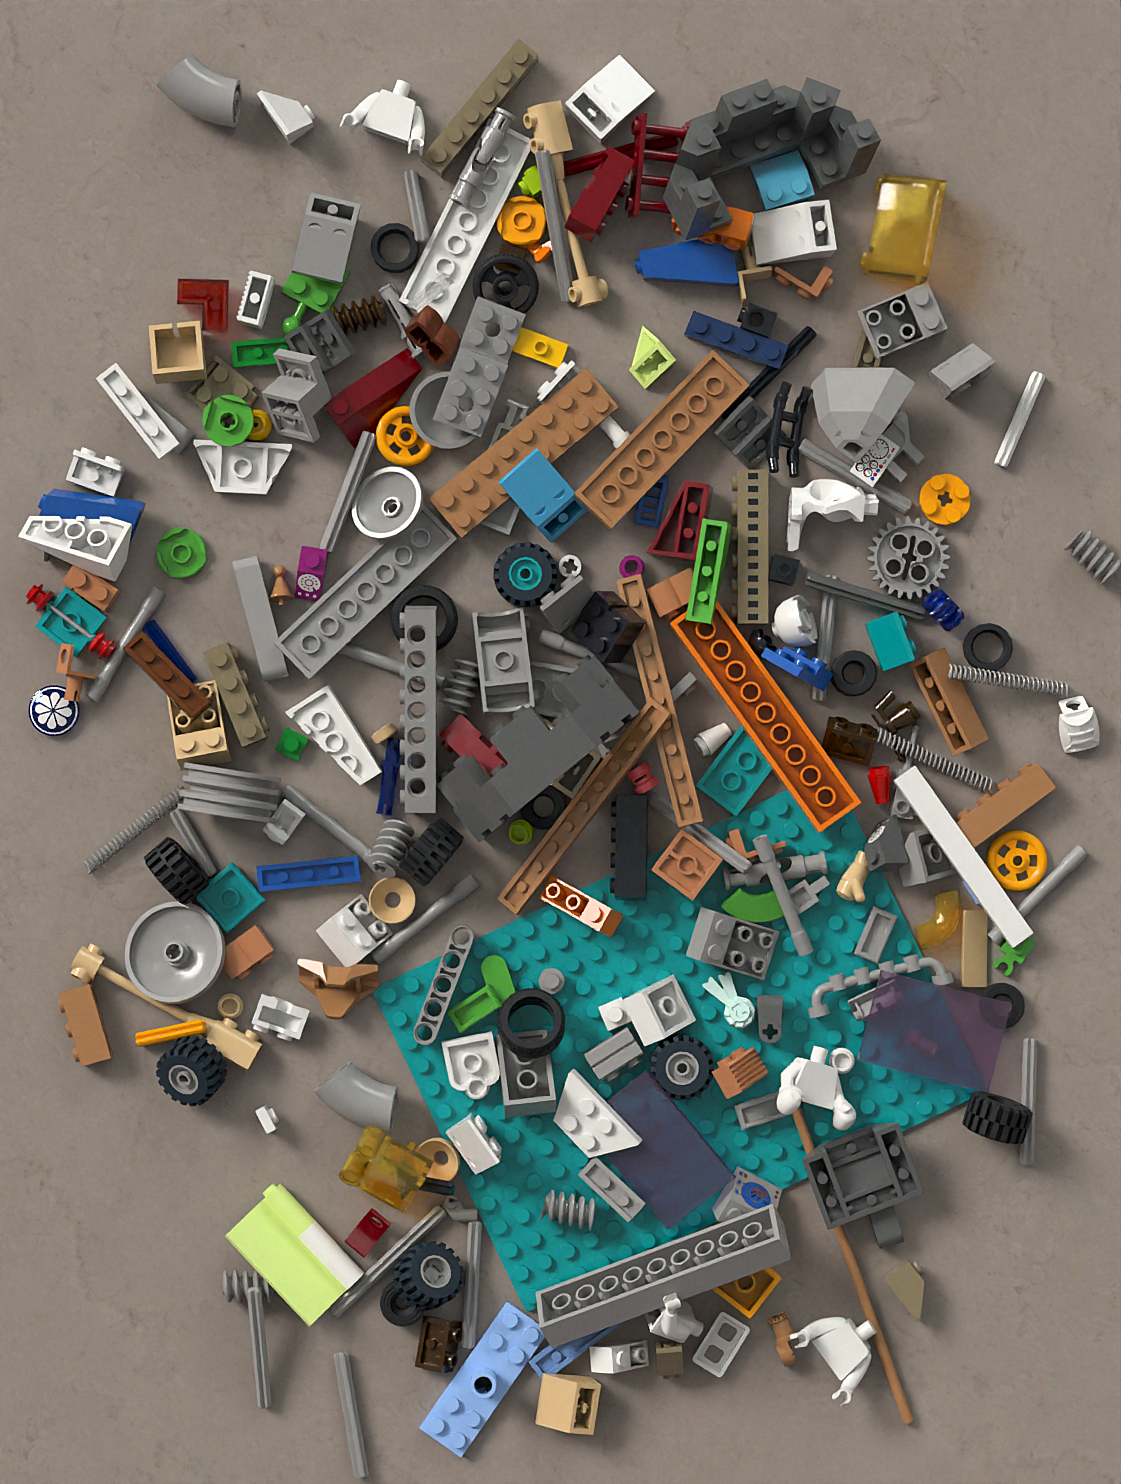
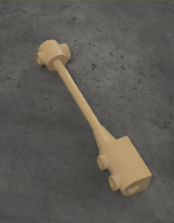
M561 100L529 107L527 109L528 113L523 117V122L527 129L532 128L534 138L530 140L531 151L534 154L541 150L550 151L558 200L564 224H566L572 210L564 183L563 155L572 151L573 147ZM566 229L579 278L572 282L573 287H570L568 290L569 299L572 302H577L579 308L600 303L608 295L607 284L603 279H597V276H588L579 237Z
M90 944L88 948L85 946L80 948L70 967L72 969L70 973L72 976L88 984L90 979L94 980L98 974L184 1022L204 1020L207 1031L200 1035L205 1037L210 1045L213 1043L216 1046L215 1049L223 1055L222 1059L248 1072L262 1046V1043L258 1042L260 1039L259 1035L250 1030H247L245 1034L236 1030L238 1024L226 1017L223 1021L214 1020L195 1013H189L174 1004L153 1000L138 990L131 980L103 966L105 957L101 956L103 953L102 949L93 944Z

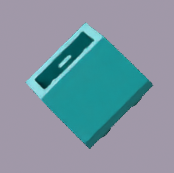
M896 611L864 624L882 672L915 660L914 655L917 654V650L913 640L907 639L905 631L908 630V626L903 615L899 616Z

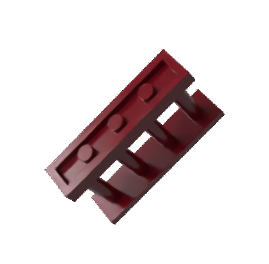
M642 113L633 120L631 126V134L634 135L632 159L635 162L631 170L630 194L625 200V211H628V218L633 219L639 216V210L671 214L666 203L640 200L641 185L666 188L670 179L668 177L642 174L643 161L646 159L676 163L679 153L645 149L646 134L676 137L684 142L692 119L686 122L682 128L647 124V113Z

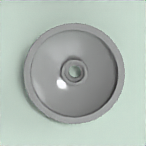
M450 372L436 373L424 379L412 395L409 410L410 419L417 434L427 443L445 449L461 447L476 437V435L433 420ZM469 397L461 398L458 403L463 411H469L474 404L473 400Z
M386 467L370 474L359 485L352 502V517L357 528L366 536L377 540L392 539L403 534L414 524L422 509L423 490L420 482L412 473L399 467Z

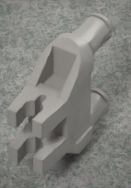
M897 411L888 425L889 428L882 435L900 447L885 469L894 480L900 483L908 474L893 461L895 457L902 452L911 462L917 465L925 456L910 443L907 414Z

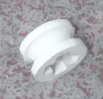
M574 555L564 556L559 562V571L566 578H569L571 575L576 577L581 571V562ZM569 559L574 560V565L577 566L576 572L572 570V574L566 573V568L563 567V563H568Z

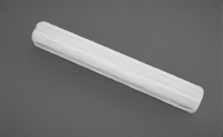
M1032 372L995 458L994 462L998 466L1006 468L1010 462L1045 379V376L1039 372Z

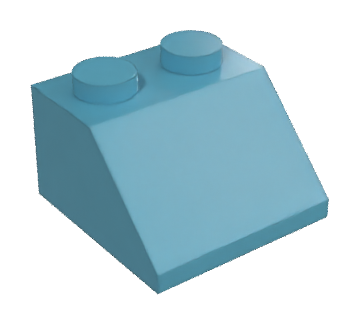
M798 150L749 165L763 211L803 203L814 198L815 194L808 171Z

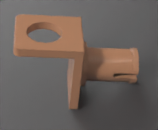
M61 643L56 672L64 673L68 677L64 700L80 702L83 680H86V677L97 679V675L70 671L74 645ZM67 651V659L64 663V656Z

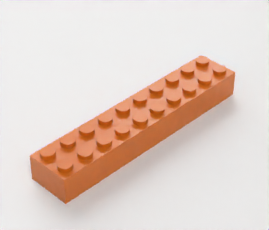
M718 601L712 624L687 621V611L670 623L673 632L818 834L861 804L859 798Z

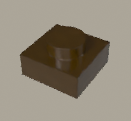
M502 243L499 254L508 253L525 259L527 250ZM510 263L495 265L496 269L509 271L515 275H518L521 271L520 267Z

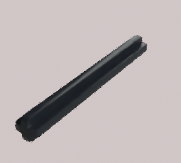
M806 326L788 344L789 349L780 371L766 367L724 411L721 417L725 420L748 396L755 399L816 337V332L811 327Z

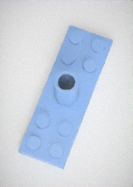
M506 1301L426 1416L419 1429L459 1457H462L545 1336L540 1329L539 1322L509 1301ZM484 1376L489 1378L492 1383L488 1387H481L476 1383V1380Z

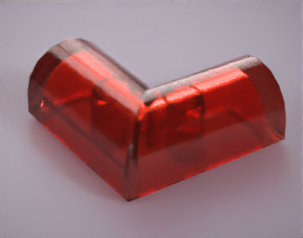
M178 279L177 305H203L202 331L210 333L228 332L229 280Z

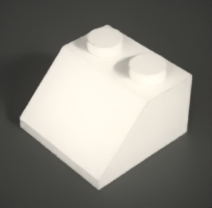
M674 974L622 1000L644 1047L662 1040L696 1021Z

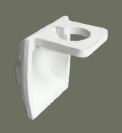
M1083 696L1060 700L1059 707L1062 714L1059 715V735L1064 752H1077L1098 746L1100 732L1093 707L1088 708ZM1070 704H1080L1078 710L1073 711L1071 708H1067Z

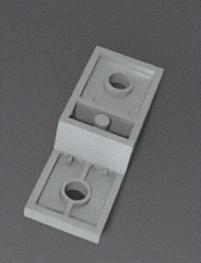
M477 296L433 420L479 437L482 436L526 314ZM490 322H496L500 326L499 334L496 336L487 335L485 332L486 325ZM461 398H471L474 402L472 409L469 411L461 410L458 405Z

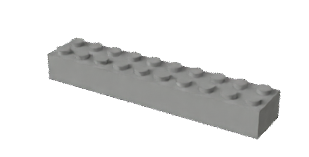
M770 1204L536 1292L540 1329L550 1346L554 1348L665 1306L663 1297L676 1292L677 1298L684 1300L791 1260L785 1225L774 1204Z

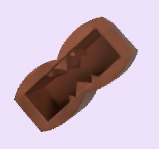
M428 305L415 312L404 329L407 337L415 345L421 347L425 356L438 366L452 357L461 342L458 333L451 326L445 324L440 314Z

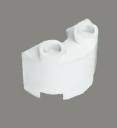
M262 994L252 1020L253 1028L264 1033H268L269 1029L278 1032L277 1037L287 1041H292V1038L300 1039L310 1010L296 1006L294 1003Z

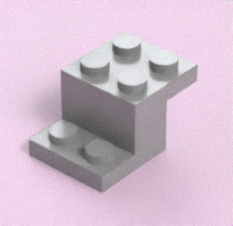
M279 348L273 355L281 375L261 393L277 434L314 443L320 435L313 415L332 399L328 384L320 367V362L316 356Z

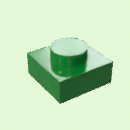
M286 727L275 750L298 761L309 738Z

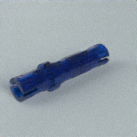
M387 738L385 760H382L381 764L384 767L376 814L382 815L384 804H386L385 815L392 816L398 768L402 765L399 762L401 739H396L395 749H393L394 738Z

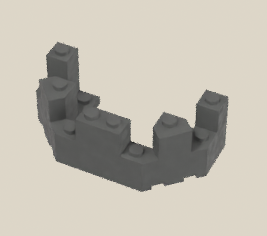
M808 77L801 92L785 85L772 89L768 79L721 95L715 111L692 119L663 195V199L684 240L687 241L727 226L732 222V217L712 179L799 147L821 190L865 174L881 141L870 118L857 123L852 111L836 106L841 90Z
M589 655L577 664L578 669L569 676L565 672L554 681L556 686L552 689L553 692L571 713L567 717L562 714L551 723L554 728L550 729L532 706L527 709L522 706L511 715L514 720L507 725L502 722L491 731L494 736L489 740L509 763L507 766L501 763L491 771L493 777L474 754L469 757L464 754L453 763L455 765L453 770L449 768L438 777L441 782L436 786L455 808L453 810L478 842L485 839L528 802L640 713L639 707L596 656L592 659Z

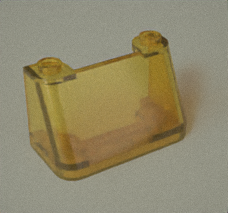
M883 173L882 177H877L875 192L879 193V201L868 253L863 252L860 267H864L863 275L920 285L927 281L945 194L946 180Z

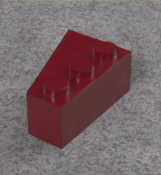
M608 146L601 163L595 168L592 178L586 188L583 189L569 214L564 228L589 242H592L596 234L601 236L607 225V222L604 221L606 216L612 217L619 204L615 202L618 196L623 198L630 186L626 181L635 160Z
M684 480L670 507V511L663 524H661L652 545L647 550L648 554L690 562L696 561L702 519H708L713 493V487L710 484Z
M461 713L440 733L443 739L439 743L450 753L455 750L460 756L466 754L469 757L474 754L492 777L491 771L501 763L505 766L509 764L496 747Z

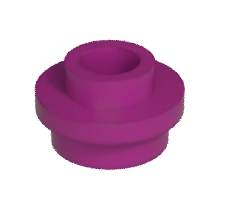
M629 555L620 562L619 571L623 578L638 574L643 575L645 565L638 556ZM631 563L637 566V570L634 573H630L627 570V566Z

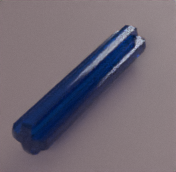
M150 620L144 625L147 634L167 658L194 683L197 680L195 674L155 620Z

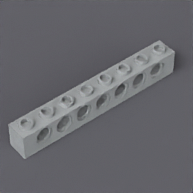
M406 606L405 613H400V628H405V638H400V654H405V664H400V679H405V689H400V704H405V714H400V730H405V740H400V755H405V765H400V780H405V790H400V805H405V813H436L437 606ZM420 627L425 631V637L415 639L411 635V630ZM414 653H421L425 657V662L420 665L414 664L411 656ZM420 678L425 682V687L421 690H416L412 687L411 681ZM414 704H421L425 708V713L415 715L411 711V707ZM415 729H420L425 733V738L419 741L415 740L411 736V732ZM416 754L422 755L425 758V763L420 766L413 764L411 761L412 756ZM414 780H421L425 783V788L417 791L412 788L411 783Z

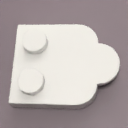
M492 1031L442 1041L451 1086L460 1091L465 1090L466 1094L472 1099L485 1097L489 1092L490 1085L494 1084L500 1076Z

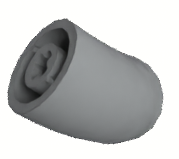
M191 55L177 64L158 82L157 87L177 106L191 115L220 126L237 127L242 100V88L239 79L218 74L202 64L194 55Z
M349 1061L334 1071L314 1089V1093L329 1108L346 1120L374 1132L392 1134L397 1111L398 1087L381 1083L369 1077L352 1061Z

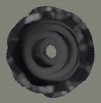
M754 629L749 637V645L757 656L763 658L761 655L765 648L774 652L777 650V647L772 645L771 637L764 635L762 629Z

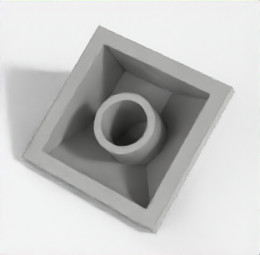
M927 828L909 834L904 845L909 863L899 868L903 887L929 882L958 873Z

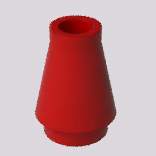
M889 766L869 768L867 777L875 804L890 803L892 772H890Z

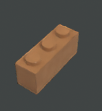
M93 983L61 992L58 1004L61 1012H66L68 1022L65 1023L68 1037H73L76 1046L72 1048L75 1061L80 1062L82 1067L114 1057Z

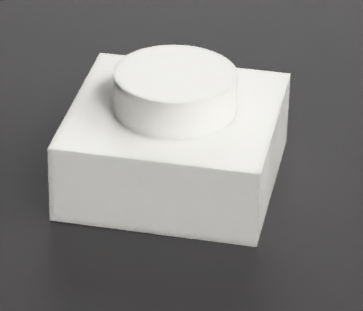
M622 997L598 1007L608 1031L632 1021L622 1002Z
M264 1105L255 1111L267 1134L278 1128L276 1123L279 1122V1119L273 1108L268 1109L267 1105Z

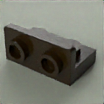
M840 716L828 717L821 747L828 756L869 766L877 741L878 729L873 728V726L867 723L857 724L849 722L846 718Z
M423 1316L415 1367L439 1373L453 1372L458 1361L456 1353L458 1343L462 1337V1322Z

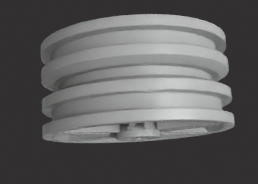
M184 762V768H189L188 776L182 775V781L190 784V788L180 790L179 796H184L183 804L178 803V809L213 814L214 817L232 820L239 818L266 823L275 822V818H271L270 815L271 810H277V805L269 802V797L279 795L280 790H275V783H281V777Z

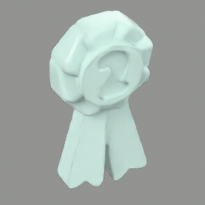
M727 972L725 976L718 975L723 989L710 977L708 983H704L702 986L725 1005L724 1017L729 1025L741 1029L750 1025L755 1018L756 1009L749 999L737 996L730 972Z

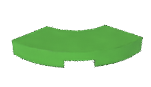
M739 888L721 904L722 908L732 916L749 922H766L784 916L774 890L767 894L755 895Z

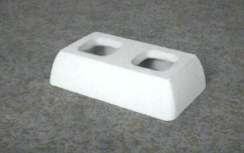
M721 1312L695 1353L693 1362L717 1377H722L748 1335L749 1327L725 1312ZM723 1323H728L737 1329V1333L732 1341H727L718 1335V1331ZM710 1345H715L724 1352L718 1363H714L704 1356Z

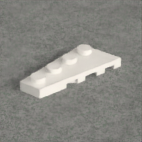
M329 685L285 712L326 753L328 752L359 785L364 784L383 772Z

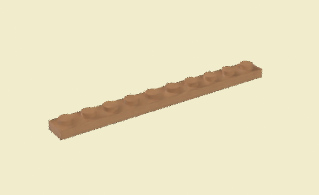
M638 574L616 580L620 598L628 604L627 608H632L646 622L632 644L646 702L650 698H654L673 713L655 738L678 828L704 822L642 575Z
M649 699L497 899L515 915L521 913L673 715L656 699Z

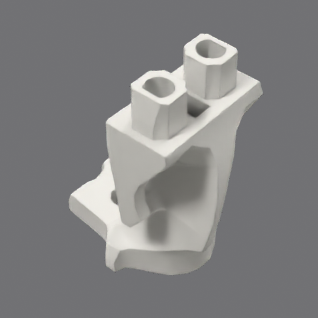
M834 479L813 480L804 488L791 487L788 505V551H795L799 548L803 524L811 512H818L832 522H840L850 518L857 522H863L864 515L878 514L879 500L876 499V494H865L861 487L855 488Z

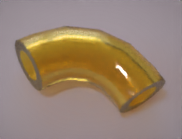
M959 889L934 895L936 900L934 916L928 922L915 926L920 950H926L944 942L955 931L961 916V895Z

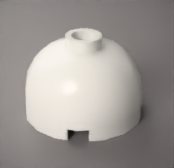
M797 595L783 601L776 609L774 615L775 622L772 623L774 635L776 637L780 636L781 640L791 647H806L815 644V639H818L813 613L808 614L805 606L809 604L802 595Z

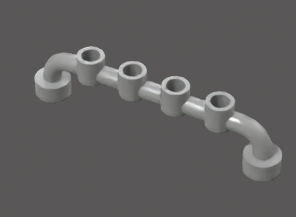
M918 954L903 957L904 963L894 965L893 960L879 963V969L869 971L868 967L853 970L854 976L846 978L844 973L829 976L830 982L823 983L814 990L811 997L812 1007L807 1008L809 1017L816 1018L830 1014L828 1004H822L823 995L829 992L928 967L935 970L936 973L935 976H932L934 987L953 983V976L951 972L946 973L943 964L932 957L919 959Z

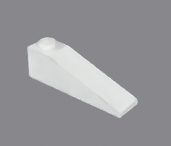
M29 516L18 537L20 540L91 574L116 581L127 561L132 524L111 517L86 519L85 516H76V519H61L60 516Z

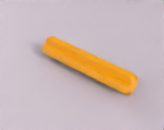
M195 1020L138 1032L135 1035L137 1046H147L185 1036L190 1037L204 1034L207 1031L206 1022L204 1020Z

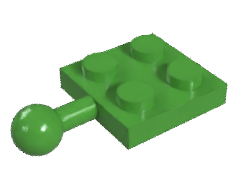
M345 269L342 285L291 272L281 294L298 302V305L292 316L287 317L282 322L281 328L283 333L287 335L302 325L300 321L307 308L319 314L327 309L331 310L350 271Z

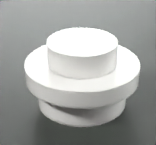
M837 1048L831 1052L829 1065L837 1068L838 1073H847L854 1066V1056L848 1049Z

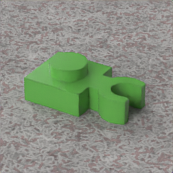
M1026 938L1014 948H1011L1005 940L999 948L1005 954L994 961L993 967L996 969L1000 963L1004 962L1007 964V970L1004 972V975H1010L1013 971L1012 963L1016 961L1022 964L1035 945V942Z

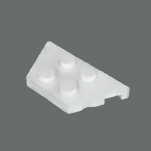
M194 440L195 448L213 489L217 493L267 495L293 449L292 444L244 442L233 447H225L212 440Z
M572 1069L568 1074L553 1121L589 1158L637 1146L642 1139L575 1069Z

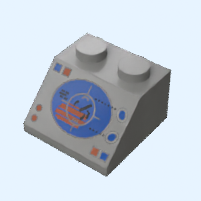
M738 1166L712 1207V1211L717 1221L722 1223L770 1204H774L777 1210L782 1189Z

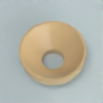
M398 877L381 879L373 886L369 895V906L372 913L385 923L402 922L411 915L415 908L416 899L413 888L405 880ZM390 892L399 894L401 898L400 904L395 908L389 907L385 902L386 895Z
M443 1138L426 1140L417 1148L414 1157L415 1167L420 1176L450 1181L455 1177L461 1163L456 1147L450 1141ZM437 1151H444L448 1155L447 1164H440L437 1161Z

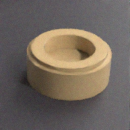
M390 722L370 737L375 744H379L393 735L397 729Z

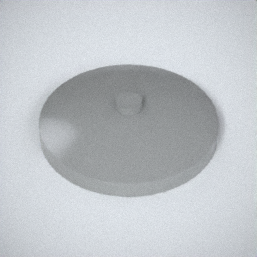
M178 901L166 902L148 910L132 927L125 946L126 969L133 984L151 999L166 1004L189 1002L204 994L220 975L225 960V940L216 920L202 908L191 903L184 905Z

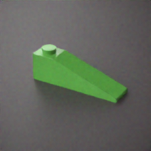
M702 519L686 615L687 621L712 624L732 525L728 522Z

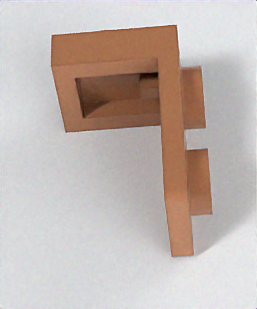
M777 266L772 273L776 276L775 280L785 287H788L789 284L798 289L796 293L806 300H810V298L816 300L821 291L827 292L834 280L830 277L833 270L826 266L823 267L811 287Z
M739 829L728 831L729 837L725 838L726 844L750 862L757 861V850L745 851ZM785 840L771 844L774 854L783 852L781 847L787 846Z

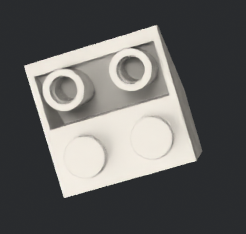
M362 894L316 930L344 967H350L358 963L393 934L385 922L379 920L372 913L369 903Z

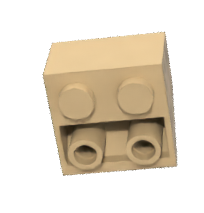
M543 1373L535 1423L567 1433L593 1435L601 1384L590 1376Z

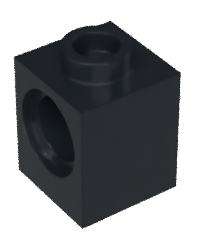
M749 303L747 309L742 307L737 322L741 323L740 328L769 338L778 313ZM753 314H758L762 317L763 324L759 327H754L750 324L749 317Z
M774 554L768 581L793 586L800 560Z

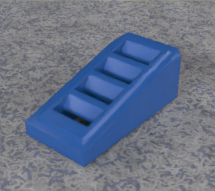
M663 475L657 481L662 483V487L652 486L648 490L660 493V498L644 495L638 501L634 520L635 524L660 527L669 483L668 475ZM644 501L656 503L658 508L644 506ZM642 511L654 513L656 518L641 516Z

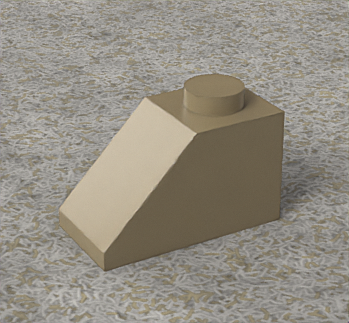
M905 1259L886 1274L883 1279L917 1321L921 1318L925 1283L921 1275L924 1272L915 1261L910 1264Z
M674 1340L655 1342L658 1376H663V1379L666 1380L679 1378L678 1374H684L681 1343Z

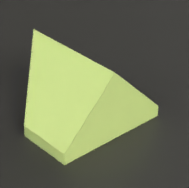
M642 326L632 367L629 371L646 389L673 367L676 359L659 339Z

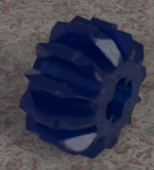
M935 589L922 601V607L945 631L950 632L965 618L962 610L942 589Z

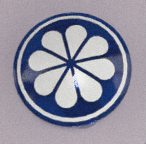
M58 685L43 687L33 695L28 709L30 721L39 732L45 735H64L78 721L80 704L79 702L64 700L65 687Z

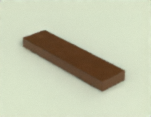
M142 631L123 647V651L192 721L197 719L212 705L211 701Z

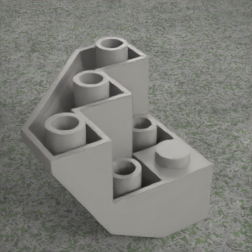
M825 368L811 384L818 423L835 448L857 463L870 450L890 424L915 382L895 368Z

